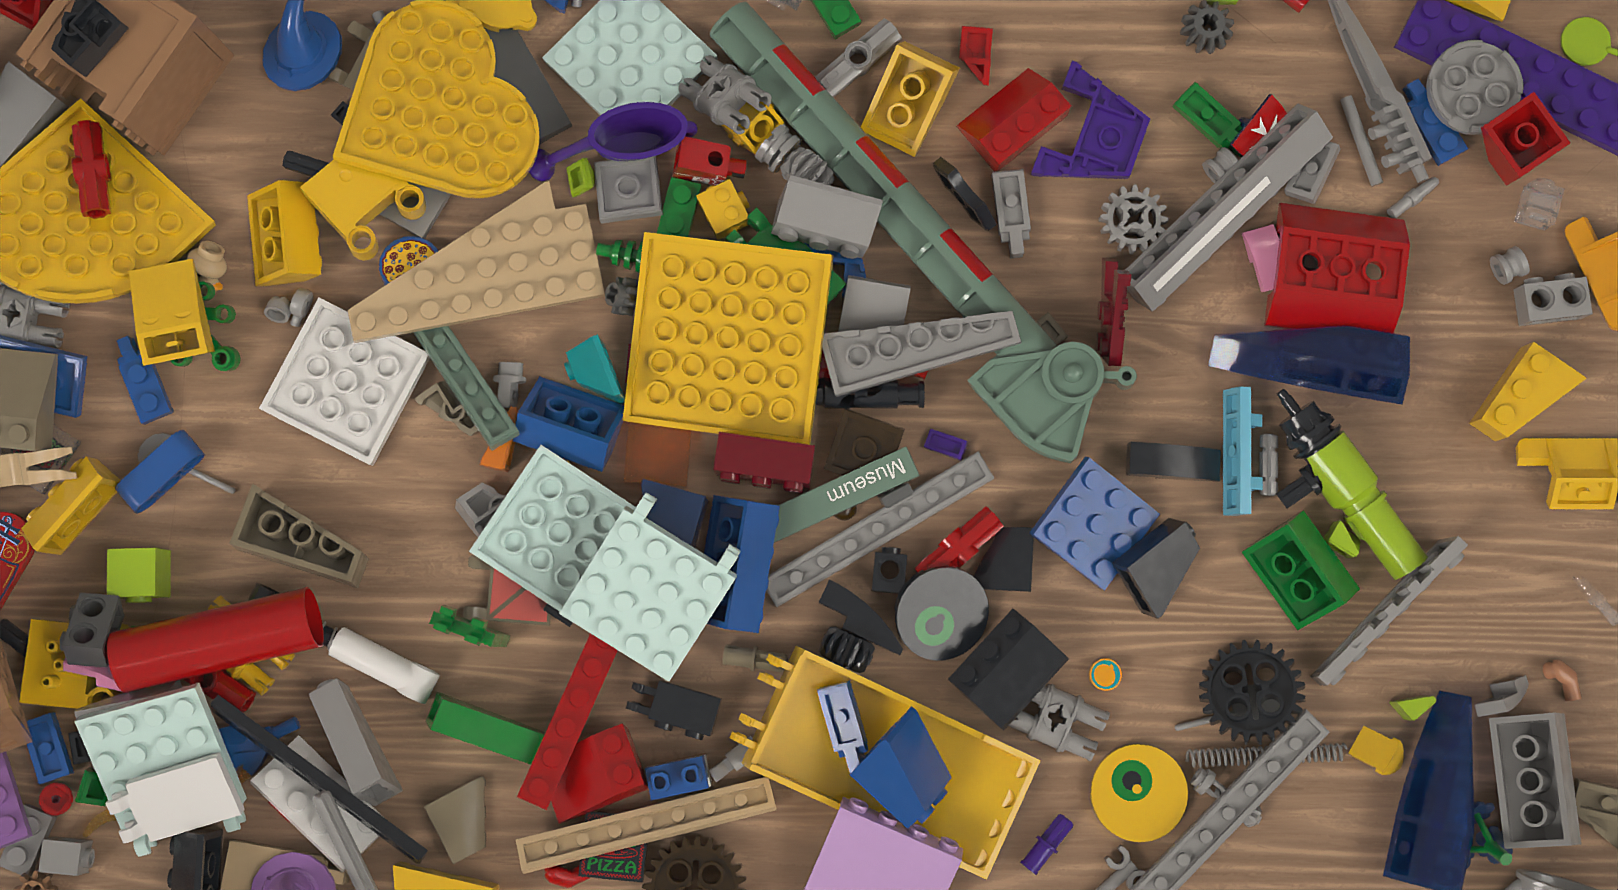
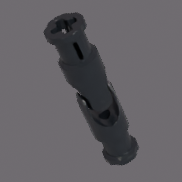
M825 380L824 383H818L815 405H823L825 409H897L899 405H918L919 408H924L925 384L924 381H919L918 383H898L897 380H893L837 397L834 393L832 381ZM867 392H870L875 395L867 396Z

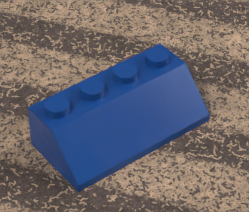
M713 495L704 554L719 562L729 544L741 552L730 569L737 574V577L707 624L728 630L759 633L760 623L763 620L765 593L769 585L768 575L770 562L774 554L773 544L776 528L779 523L778 514L780 506Z

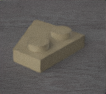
M1575 778L1574 790L1578 817L1618 849V787Z

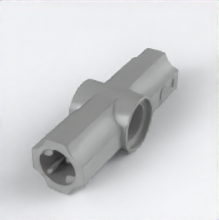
M884 18L858 41L850 43L846 47L845 52L816 75L815 78L834 98L859 76L867 74L871 66L902 40V37L897 28ZM859 53L865 56L866 61L862 64H855L850 60V57Z

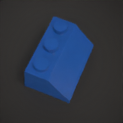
M539 376L518 411L515 426L519 430L520 435L513 438V441L534 449H538L542 445L563 459L602 472L613 452L623 424L624 405Z

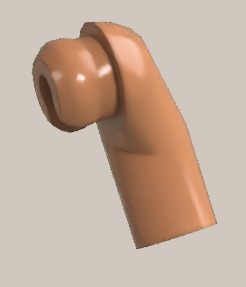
M1553 660V662H1546L1543 665L1545 678H1556L1562 683L1565 701L1582 699L1575 670L1562 660Z

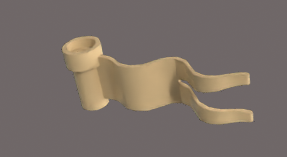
M72 447L0 455V487L77 479L76 472L68 470H29L28 468L73 453Z

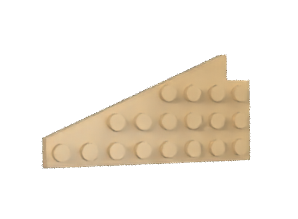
M549 181L544 182L348 309L354 343L604 297L605 292L586 204L555 209Z

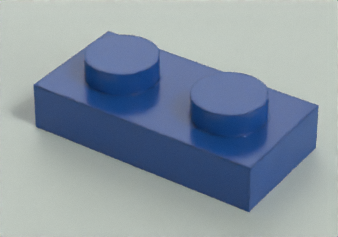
M56 712L28 720L27 724L33 742L27 744L38 783L45 784L73 774L74 770Z

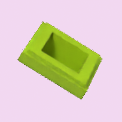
M1418 696L1389 701V703L1403 720L1415 721L1434 705L1437 699L1434 696Z

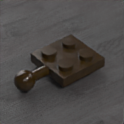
M845 408L824 469L845 475L898 450L905 429ZM856 506L834 516L842 521L849 520L855 515Z

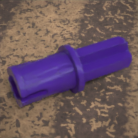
M1058 814L1042 836L1038 835L1036 837L1038 841L1020 863L1037 875L1053 852L1058 853L1057 847L1071 831L1074 824L1064 815Z

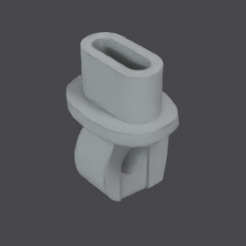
M499 362L498 375H494L493 380L499 382L497 399L503 408L517 406L519 396L518 384L526 383V378L523 377V363Z

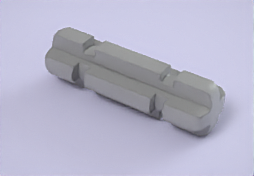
M1275 434L1260 435L1262 452H1259V477L1263 478V490H1259V493L1263 496H1275L1278 493V483L1275 482V478H1278V453L1275 452V448H1278V436Z

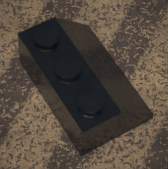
M1012 608L948 680L1004 731L1069 658L1031 622Z
M196 828L172 836L170 840V854L173 855V868L169 870L167 884L171 890H220L223 829Z

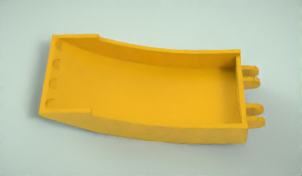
M795 646L788 662L768 654L766 660L769 661V664L778 668H784L785 670L780 680L775 679L774 676L766 672H760L757 679L776 687L761 721L744 713H741L738 718L741 723L757 728L753 738L749 739L746 735L733 731L729 737L748 747L741 763L751 771L839 810L842 798L846 797L848 799L858 798L866 802L869 808L878 812L888 811L850 776L846 758H840L838 752H834L817 690L820 687L850 680L868 741V751L864 752L865 756L876 742L912 706L917 710L952 777L944 787L948 793L936 806L931 804L935 809L922 824L918 820L914 824L926 828L929 834L940 839L941 837H948L956 841L959 847L963 848L962 861L959 867L987 880L1041 760L798 646Z

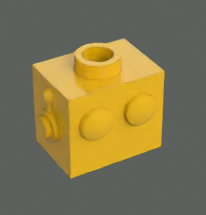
M761 101L759 103L765 106V111H758L747 102L738 110L750 119L748 129L738 124L745 131L743 134H736L725 124L721 125L728 133V137L732 138L734 144L740 145L756 154L763 141L772 135L771 132L779 125L785 123L773 109L774 106L772 104L768 107Z
M730 179L716 186L712 185L706 191L696 195L698 203L717 241L728 236L734 229L738 232V230L748 226L747 221L749 219L747 218L748 213L746 209L750 208V205L743 191L736 192Z

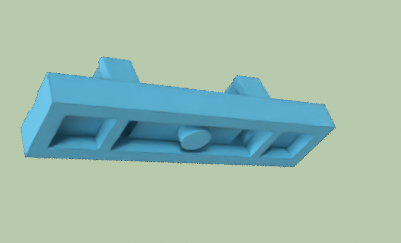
M1240 386L1223 390L1224 516L1251 514V491L1263 490V478L1251 476V429L1262 427V414L1251 413V387Z

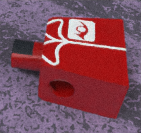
M685 136L676 149L672 177L695 183L718 185L724 182L727 176L744 179L747 160L731 158V147L728 145ZM709 162H714L717 166H712Z

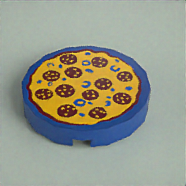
M405 236L394 240L384 249L379 259V272L384 285H387L438 252V249L430 241L420 237Z

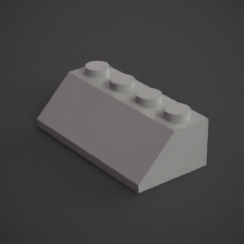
M1543 713L1489 718L1504 848L1581 845L1565 714Z

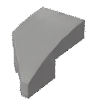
M1526 675L1516 677L1510 681L1490 684L1493 697L1474 705L1477 716L1482 717L1504 713L1517 706L1524 697L1529 685Z

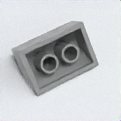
M790 175L778 200L771 234L777 235L783 241H799L809 244L811 248L816 250L828 249L836 251L846 258H862L869 247L883 200Z

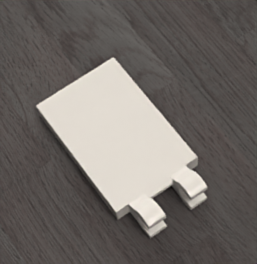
M220 752L129 779L125 784L127 790L112 794L113 800L105 803L110 815L120 813L129 807L135 819L124 824L125 829L119 830L123 843L132 842L145 834L148 835L150 842L239 816L245 810Z

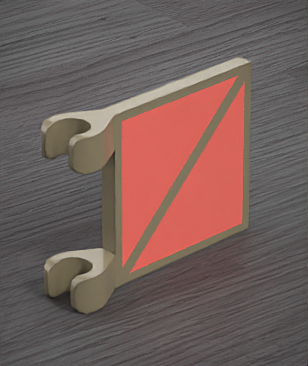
M474 555L469 557L468 566L470 568L490 570L487 608L466 606L463 612L465 619L472 620L473 617H479L487 621L550 626L551 615L543 610L547 604L546 602Z

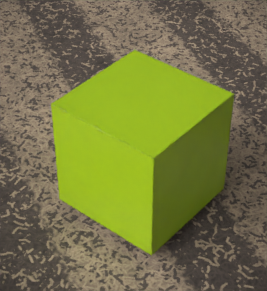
M160 548L107 549V595H116L120 599H126L125 603L152 602V598H171V550Z

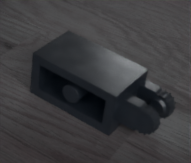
M662 680L659 681L657 688L633 682L631 689L637 693L652 695L654 700L651 708L635 701H627L626 709L648 715L649 719L655 720V727L672 731L673 726L686 729L685 736L698 740H703L704 735H712L722 698Z

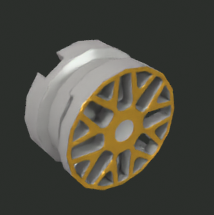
M784 124L779 125L771 132L772 135L763 141L755 154V158L761 163L766 162L769 165L768 169L774 174L781 170L780 167L784 163L785 158L802 144V139L797 135L792 136L789 133V128Z

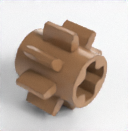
M36 868L31 877L23 873L19 877L23 885L16 886L13 890H30L37 884L41 887V890H58V886L51 884L52 873L46 876L38 872L39 868Z

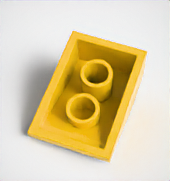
M906 41L897 44L860 128L865 133L915 157L947 98L960 67Z

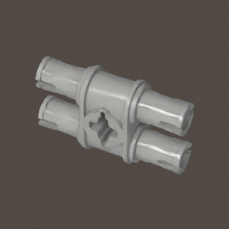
M708 55L704 58L711 65L702 60L700 69L710 79L702 87L692 78H685L684 82L690 85V87L681 82L678 88L680 95L692 101L695 110L708 115L716 125L725 124L736 134H743L745 131L738 124L748 129L750 119L738 110L747 102L756 110L765 111V106L759 102L761 101L769 107L772 97L768 92L757 87L755 80L751 76L743 75L733 64L724 65L714 56Z
M7 285L1 286L0 335L39 345L60 348L63 341H59L57 338L64 337L62 328L36 325L40 313L65 318L69 311L63 310L62 307L70 308V303L41 300L25 295ZM20 313V317H15L13 319L14 314L17 315Z
M1047 684L1031 700L1039 704L1040 710L1038 714L1033 716L1021 711L1016 720H1013L1008 725L1011 728L1026 733V737L1030 741L1036 740L1055 748L1058 753L1066 750L1091 761L1095 753L1083 749V746L1096 750L1098 742L1073 733L1072 723L1078 720L1103 731L1107 723L1095 719V716L1108 720L1110 712L1085 703L1080 695L1074 696L1055 688L1054 684ZM1057 708H1059V717L1063 718L1062 723H1056L1052 728V720L1048 718V714L1055 713Z

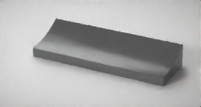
M484 28L494 45L496 60L494 77L508 82L526 97V101L534 114H536L538 120L539 145L572 127L569 118L518 30L510 28L499 29V32H494Z

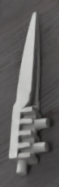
M1328 0L1343 45L1366 95L1365 101L1369 109L1375 112L1371 118L1373 122L1378 120L1380 122L1379 125L1368 129V135L1372 140L1386 135L1388 142L1384 146L1386 150L1391 148L1393 150V153L1382 156V165L1388 168L1399 164L1400 167L1396 169L1399 175L1412 170L1417 183L1429 179L1423 164L1430 160L1432 156L1403 94L1396 90L1378 53L1346 0Z

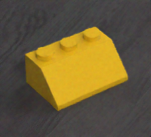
M278 180L247 195L255 285L257 287L304 282L321 275L322 258L319 255V228L316 224L315 207L304 196L300 188L306 182Z
M86 456L84 459L77 460L69 470L76 472L77 479H65L63 482L57 483L49 491V498L41 507H36L28 514L26 518L28 522L21 529L32 548L37 552L62 555L117 493L115 487L121 480L98 459Z

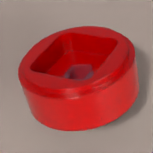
M62 783L47 785L39 796L41 810L51 816L64 814L73 803L71 789Z

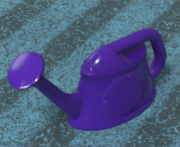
M636 102L621 105L600 115L591 124L587 137L552 154L539 148L536 160L529 173L537 181L544 182L550 180L553 177L556 163L593 149L602 157L614 161H636L654 157L678 145L685 136L693 137L698 132V127L695 122L687 121L686 117L678 109L666 104Z

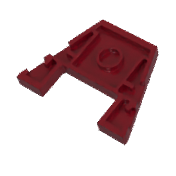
M1102 258L1101 301L1098 302V320H1101V332L1096 334V351H1100V357L1104 359L1108 366H1121L1125 338V327H1123V322H1125L1124 310H1128L1127 286L1131 285V273L1128 270H1118V261L1115 258Z

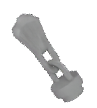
M1199 768L1190 781L1194 786L1193 789L1200 795L1206 792L1210 796L1218 798L1227 789L1215 780L1216 774L1210 769L1204 770ZM1212 784L1217 787L1215 792L1209 789ZM1260 806L1243 822L1245 826L1252 827L1260 823L1262 819Z

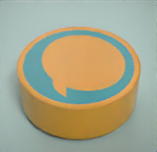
M1099 659L1091 665L1088 675L1091 684L1095 688L1108 691L1119 685L1122 671L1115 661Z

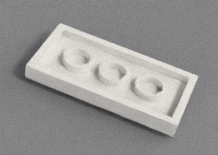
M299 735L288 745V747L352 793L347 781ZM274 758L250 780V783L343 873L346 869L312 801L313 796L318 794L319 791ZM360 799L362 802H364L366 805H368L370 808H372L374 811L380 814L371 804ZM338 806L360 854H362L379 836Z

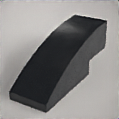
M1130 442L1127 444L1126 476L1219 482L1221 450L1173 444Z
M829 579L819 604L847 616L842 629L900 656L903 648L882 618L850 590Z

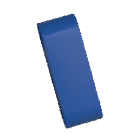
M180 430L166 439L116 485L115 490L134 513H141L153 505L204 458L205 454L185 430Z

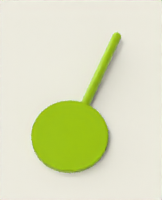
M1577 18L1571 21L1561 34L1563 53L1570 61L1578 65H1595L1602 61L1608 53L1618 56V50L1611 47V37L1608 29L1603 23L1594 18Z

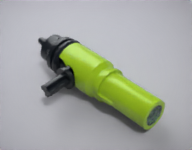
M1286 389L1280 390L1277 396L1290 416L1283 420L1279 426L1286 434L1287 447L1290 450L1295 448L1298 450L1293 457L1295 459L1304 458L1307 462V465L1298 470L1302 476L1276 493L1286 509L1312 491L1317 496L1322 493L1333 509L1343 510L1346 514L1344 516L1346 523H1348L1359 539L1365 540L1393 580L1409 574L1424 563L1428 558L1427 554L1385 499L1387 496L1385 490L1379 491L1376 487L1378 476L1347 434L1341 431V425L1336 424L1332 426L1331 423L1335 420L1334 417L1329 413L1321 411L1314 401L1300 408Z

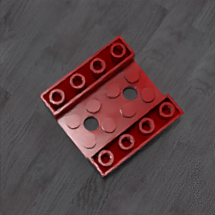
M1279 203L1276 232L1280 235L1276 273L1274 289L1267 298L1264 326L1390 343L1404 303L1410 250L1405 220ZM1305 255H1312L1317 259L1318 267L1315 271H1308L1304 268L1302 259ZM1368 264H1375L1380 268L1381 276L1378 280H1372L1367 276L1365 269Z

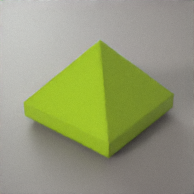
M582 158L566 167L572 197H577L593 188L596 181L595 173L587 158Z

